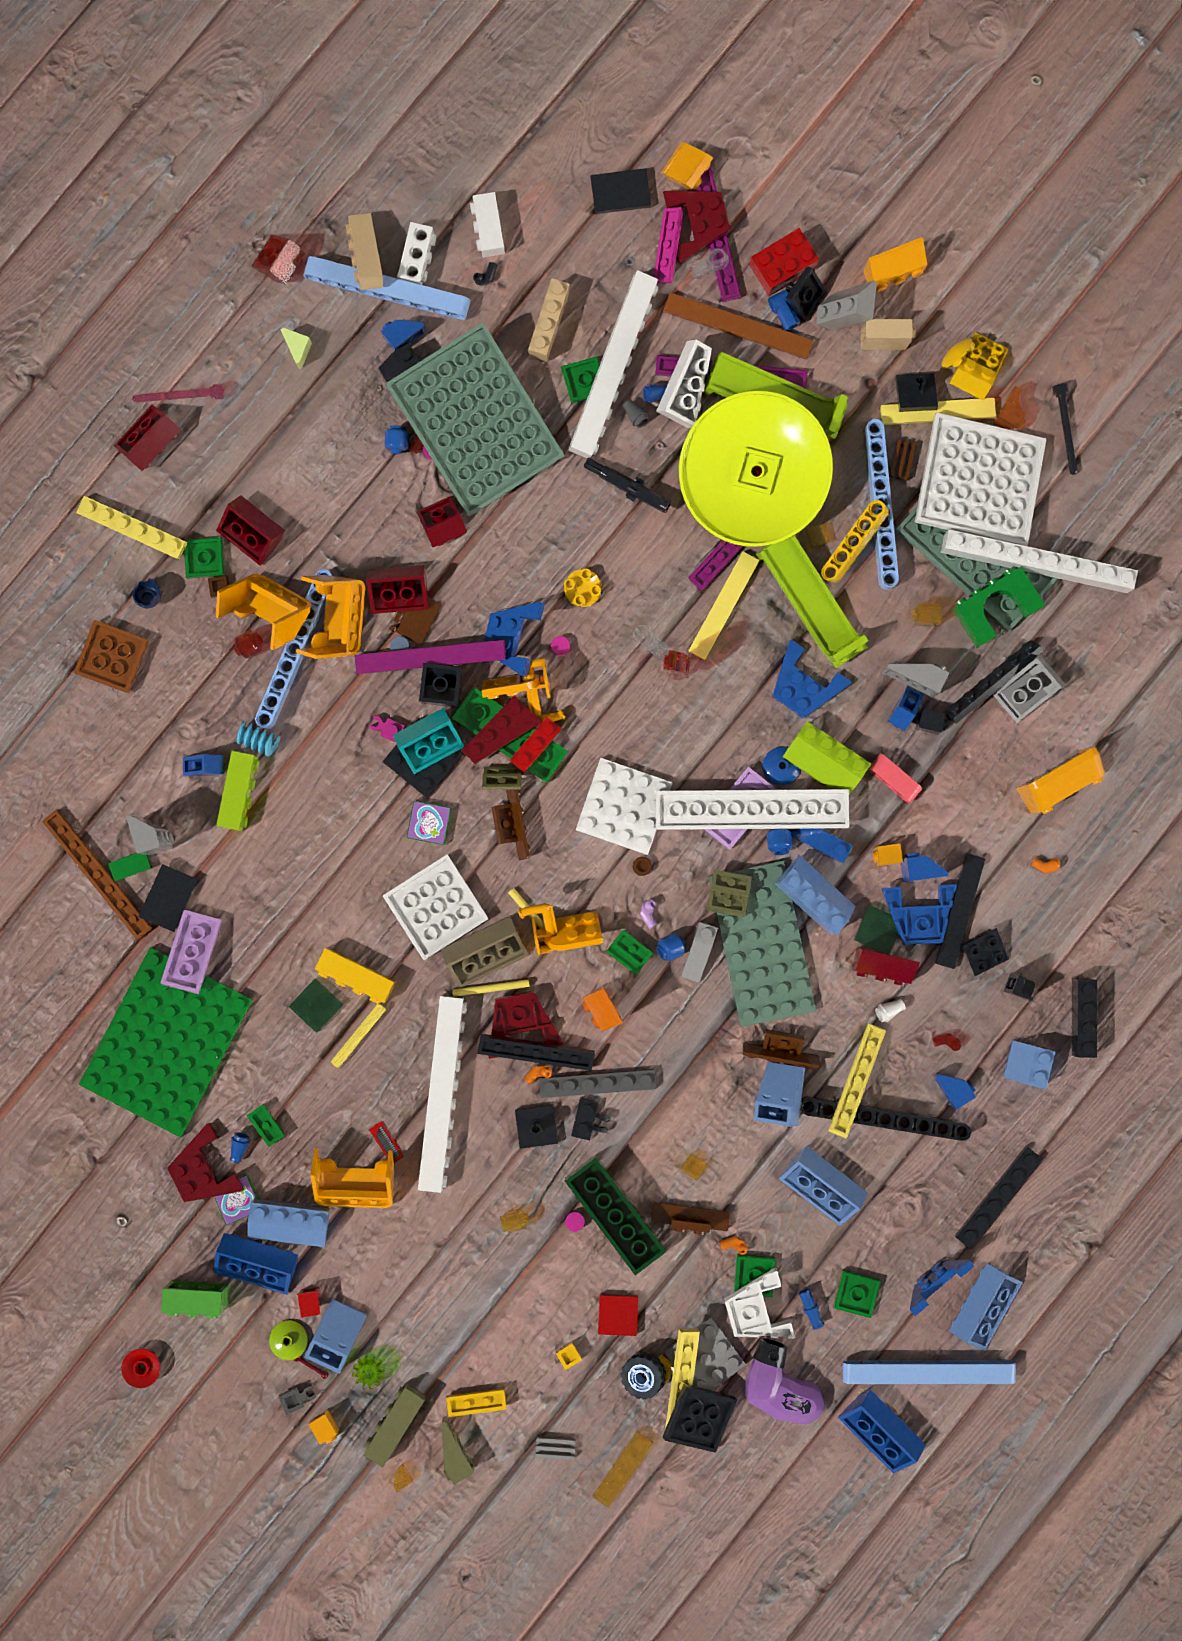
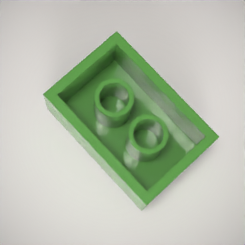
M170 1281L162 1289L161 1313H167V1316L186 1314L187 1317L206 1315V1318H218L228 1307L229 1284Z

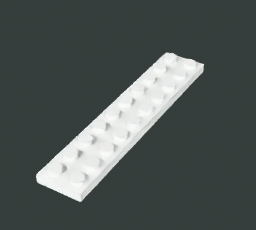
M849 789L655 791L656 830L849 828Z

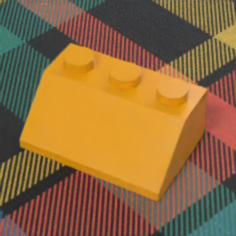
M920 237L868 258L863 270L867 282L876 281V290L879 292L888 288L890 284L895 283L897 285L904 282L910 276L915 278L922 275L927 266L923 238Z

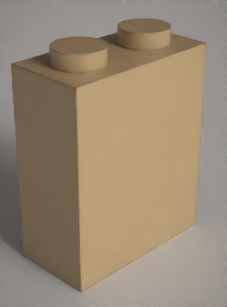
M873 319L866 321L860 331L861 350H906L908 345L911 344L912 338H915L916 328L912 326V319Z

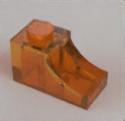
M1015 386L1011 390L993 424L1012 431L1022 429L1026 422L1024 420L1026 413L1020 406L1021 388Z

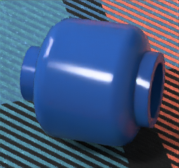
M392 425L390 429L385 431V448L391 450V454H402V451L409 448V432L405 430L404 426Z
M772 829L767 833L769 851L773 852L774 855L789 853V850L793 847L790 830Z
M670 933L658 941L656 949L663 960L673 961L685 953L686 942L682 936Z

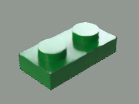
M264 1104L247 1115L268 1147L285 1136V1133Z

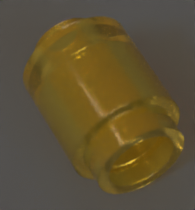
M523 1209L504 1213V1216H500L503 1232L508 1231L510 1233L527 1229L526 1225L530 1224L528 1213H524Z

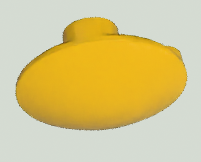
M966 338L953 345L945 354L941 366L944 368L950 366L958 367L963 362L962 357L974 349L975 344L972 342V339Z
M579 569L572 572L564 582L566 598L570 603L578 607H587L594 604L602 592V584L599 577L589 569Z

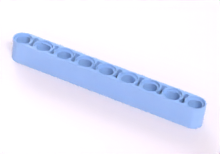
M313 256L308 257L303 276L309 280L460 320L466 319L471 300L465 296L383 275V288L360 290L359 282L355 283L354 271H357L355 267Z
M872 419L864 429L871 502L874 500L883 501L889 510L888 516L885 519L887 527L880 526L874 534L878 582L882 589L890 590L898 583L899 575L883 423L878 419ZM875 426L878 429V433H872L869 428ZM871 446H879L880 452H874ZM873 464H880L882 470H875ZM876 482L882 483L883 486H884V489H883V490L877 489V488L875 487V483H876ZM878 506L874 510L875 515L882 512V509ZM881 539H887L889 546H883L880 542ZM888 557L891 560V565H885L882 558ZM890 576L893 579V584H887L884 577Z
M325 569L319 570L315 575L333 576ZM311 584L305 598L311 603L310 610L315 612L314 617L311 619L306 618L301 627L307 628V634L302 637L297 634L294 640L286 643L256 714L255 721L263 729H271L275 725L304 657L302 654H292L291 648L294 645H299L300 649L308 648L326 605V595H322L319 601L313 600V596L318 593L316 591V584ZM289 662L292 663V669L285 672L284 665ZM279 680H284L285 686L282 689L276 688V683ZM274 697L277 698L276 706L270 707L269 700ZM269 715V723L263 725L261 722L262 717Z
M1011 1360L843 1361V1382L847 1384L1016 1383V1362Z

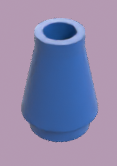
M647 384V386H644L643 397L645 402L653 403L662 399L667 385Z
M236 1132L231 1137L230 1161L241 1163L242 1157L250 1144L249 1135Z

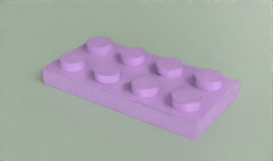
M748 766L729 790L777 789ZM747 829L704 830L730 850Z
M188 910L183 911L161 980L162 985L195 994L200 993L222 923L221 919Z

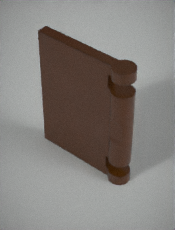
M428 597L429 609L397 612L393 621L400 624V626L396 628L391 625L389 629L422 645L442 603Z

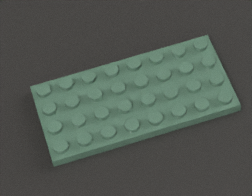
M917 507L896 528L900 535L969 598L972 597L971 593L980 587L984 590L989 586L987 584L989 581L996 577L1000 580L1005 576L1004 572L1010 569L1004 566L941 553L944 534L948 530L915 523ZM1024 571L1040 597L1058 579ZM992 594L988 596L984 603V611L1007 632L1023 617L1015 602L1005 594Z
M784 861L730 872L752 877L745 917L716 912L740 1027L816 1011L793 901L774 884L786 870ZM709 876V882L711 886L712 876Z

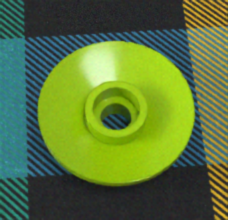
M282 1321L270 1333V1348L280 1359H296L306 1350L308 1344L307 1332L296 1321ZM285 1338L290 1339L289 1345L284 1343Z

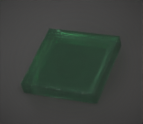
M867 905L853 940L890 955L898 936V931L891 914Z
M315 978L288 1007L317 1033L343 1006V1003Z

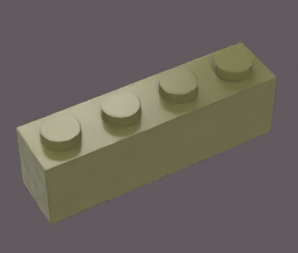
M406 1383L404 1388L400 1386L394 1396L397 1398L395 1403H390L384 1412L387 1416L383 1421H378L374 1428L375 1435L373 1438L369 1436L363 1446L365 1448L363 1455L381 1467H384L426 1398V1394Z

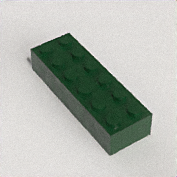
M596 1154L565 1177V1183L635 1276L666 1253L665 1246Z

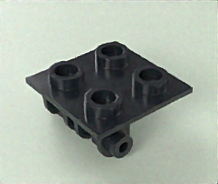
M997 928L989 929L988 932L978 935V938L974 937L973 940L967 943L964 942L961 946V950L966 954L974 976L1009 960Z

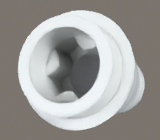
M899 999L880 1004L875 1009V1012L881 1022H889L897 1014L905 1010L906 1007L904 1002Z

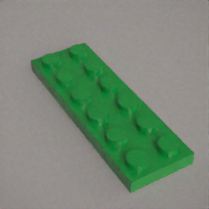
M473 687L452 719L477 735L503 706L493 699L483 697L482 692ZM532 728L527 733L500 748L499 751L511 759L536 729ZM552 741L527 770L547 783L568 751Z

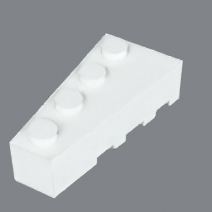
M698 340L686 342L656 410L657 412L686 428H692L697 421L698 411L701 408L700 400L702 392H704L705 374L708 372L712 348Z

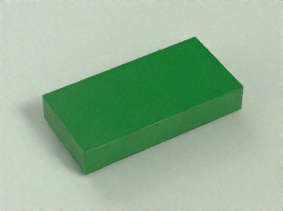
M137 853L108 863L114 881H119L152 869L148 855Z

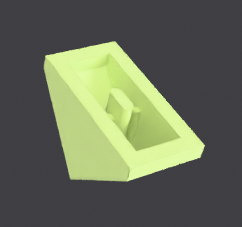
M286 328L280 329L298 368H303L312 344L310 338Z

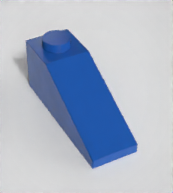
M794 829L791 834L793 838L839 863L845 862L853 847L821 829Z

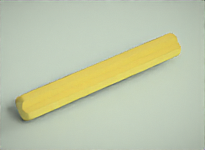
M377 1004L331 1060L335 1067L339 1068L378 1021L386 1011L384 1006Z

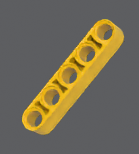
M874 500L867 506L826 562L821 572L825 580L831 583L839 582L886 519L889 510L882 501ZM877 506H882V512L878 515H875V508ZM865 522L871 523V526L868 530H863V524ZM858 537L859 543L856 546H851L852 539ZM847 553L846 561L840 562V556ZM831 569H835V570H836L835 576L832 577V578H829V577H828L829 571H830Z

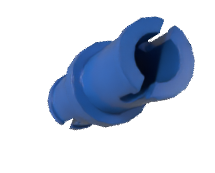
M805 1288L799 1291L798 1295L804 1305V1313L808 1315L812 1328L816 1330L823 1327L825 1324L818 1311L819 1306L815 1303L810 1289Z

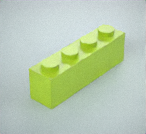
M231 751L216 826L243 831V828H246L248 822L246 812L247 809H250L252 798H249L250 792L254 790L256 780L253 779L254 773L259 768L257 756Z

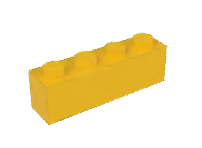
M329 948L324 949L315 967V970L319 971L318 975L326 979L332 977L336 979V984L342 987L348 985L353 988L352 991L360 996L366 994L370 996L369 1000L379 1005L381 1002L385 1003L396 983V981Z

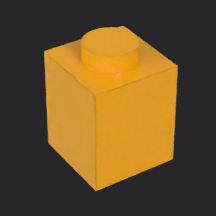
M900 844L874 847L875 851H872L874 863L877 862V866L903 863Z
M328 1409L310 1420L308 1425L320 1445L324 1442L328 1444L337 1438L336 1435L339 1427Z

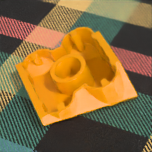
M681 142L660 173L686 189H696L701 184V175L709 169L713 157L685 142Z

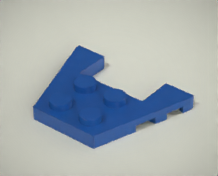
M542 602L491 613L484 642L505 640L506 660L498 661L525 677L528 676L531 660L515 656L524 619L541 621L545 606Z
M791 639L788 642L772 697L801 718H805L849 686L851 681L837 672L826 688L794 666L805 649Z
M957 884L938 885L939 905L902 907L901 887L882 888L884 898L903 945L943 942L948 923L947 918L950 908H952V899L954 892H956Z
M968 1259L937 1262L932 1266V1271L927 1275L920 1276L914 1285L910 1304V1311L914 1316L929 1305L925 1300L954 1275L958 1274L962 1277L974 1267L971 1261Z

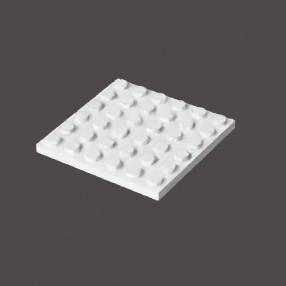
M936 413L933 420L915 523L1028 546L1046 438Z

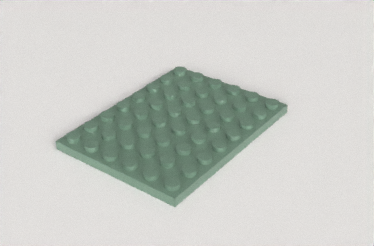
M483 322L385 383L468 517L565 456Z

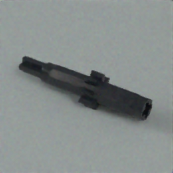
M589 457L584 463V468L626 492L625 496L627 499L634 502L637 498L663 513L668 511L671 501L645 487L644 480L638 477L633 480Z

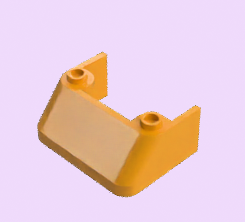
M252 574L217 591L216 618L219 619L231 612L241 618L252 614L263 618L272 624L271 650H275L295 639L311 609L310 601L261 574Z
M327 575L301 576L302 581L316 584V591L319 594L326 595L324 632H317L313 636L311 648L296 649V653L314 659L356 655L361 646L365 597L364 582L353 578Z
M1095 746L1078 751L1079 754L1034 781L1016 788L1031 814L1040 812L1046 814L1053 810V805L1091 783L1095 785L1104 780L1102 776L1105 775L1100 754Z
M314 1148L310 1176L314 1199L318 1205L363 1208H388L392 1206L394 1188L392 1150H388L387 1160L383 1159L376 1162L375 1169L337 1168L336 1163L332 1159H320L318 1148Z

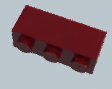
M151 404L113 446L143 471L152 464V460L164 451L165 446L177 437L181 429L163 412Z
M242 495L227 504L216 529L218 533L260 566L278 546L285 532L282 527Z
M425 565L368 569L366 582L372 614L429 609Z
M857 948L852 971H856L857 976L868 978V974L876 976L875 980L886 982L887 979L894 980V984L905 987L906 983L912 984L920 962Z

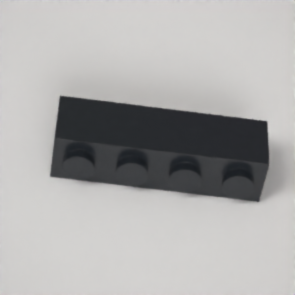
M1072 979V1056L1078 1058H1097V980Z

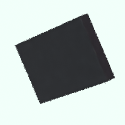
M646 168L590 175L595 214L651 208Z
M162 864L138 917L175 932L198 879Z

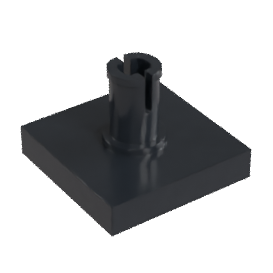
M808 266L796 283L790 282L789 286L785 289L788 292L786 299L799 319L805 322L827 292L813 268Z
M934 373L896 375L899 412L937 410L938 400Z
M553 1105L515 1109L520 1149L558 1144Z

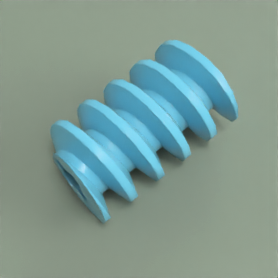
M246 721L242 722L237 734L238 744L244 743V746L247 748L251 746V749L254 751L258 749V752L261 754L265 752L267 757L273 754L280 742V735L274 739L273 732L267 736L266 729L260 733L259 726L253 730V724L251 723L246 727Z

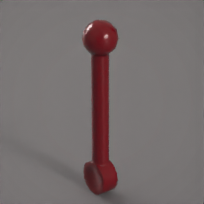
M301 1356L293 1359L295 1362L299 1361L319 1373L323 1379L328 1378L329 1374L327 1371H321L302 1359Z

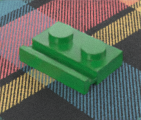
M624 930L620 932L606 950L608 954L635 975L638 974L653 954Z

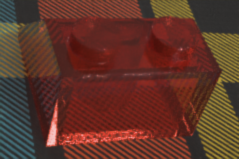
M271 235L252 264V267L275 282L286 285L292 279L293 272L302 263L306 253L291 239Z

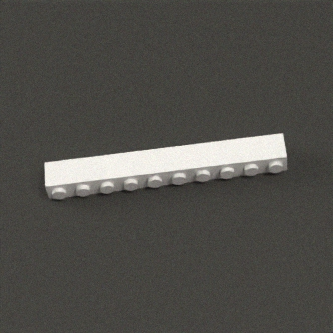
M638 270L633 275L568 451L585 458H590L592 454L596 455L599 444H597L598 438L603 437L606 429L603 426L606 419L609 420L613 410L610 409L612 402H616L619 392L616 390L619 384L622 385L626 376L623 373L625 366L629 367L631 363V350H635L638 344L637 334L642 332L645 321H643L645 314H649L652 304L649 302L651 297H655L659 287L656 286L657 278Z
M950 529L944 534L941 553L1008 568L1014 567L1017 569L1021 566L1023 571L1123 593H1129L1134 590L1138 570Z
M441 995L439 1000L418 1190L441 1193L443 1188L447 1186L448 1176H444L445 1168H449L450 1157L446 1155L447 1149H451L452 1137H449V1129L453 1130L454 1125L451 1111L455 1110L456 1099L453 1098V1094L458 1089V1079H455L456 1072L460 1071L461 1060H457L458 1052H462L463 1041H460V1033H464L465 1029L462 1015L466 1014L467 1002H464L462 997Z

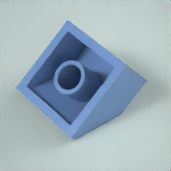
M1012 1040L1003 1078L1046 1089L1055 1051Z

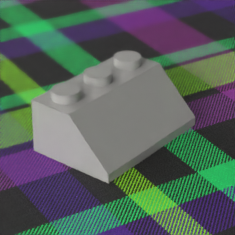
M871 281L834 292L818 306L816 325L833 331L873 320L877 282Z
M132 815L126 816L137 854L154 855L173 849L174 839L172 834L168 833V830L145 818Z

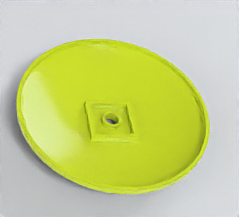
M768 391L738 393L711 406L690 429L683 444L679 460L681 491L686 505L694 518L714 536L735 545L748 547L773 545L791 538L802 531L821 510L828 496L833 474V458L830 444L818 420L797 401ZM756 466L762 468V474L758 477L752 475V469Z

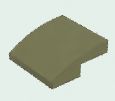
M484 767L482 790H521L522 771L518 767Z
M714 870L706 910L745 917L752 877Z

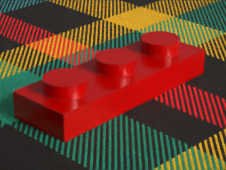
M546 717L510 761L525 773L562 729Z

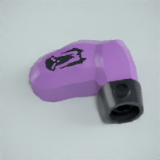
M761 1338L753 1355L754 1359L748 1369L745 1384L746 1398L752 1405L775 1419L798 1424L812 1423L821 1416L824 1408V1398L820 1388L813 1382L796 1379L782 1373L788 1347L778 1341Z

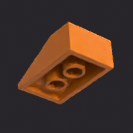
M603 986L583 996L584 1001L582 1005L586 1012L591 1011L594 1017L591 1020L596 1029L600 1028L601 1031H605L623 1023L620 1014Z

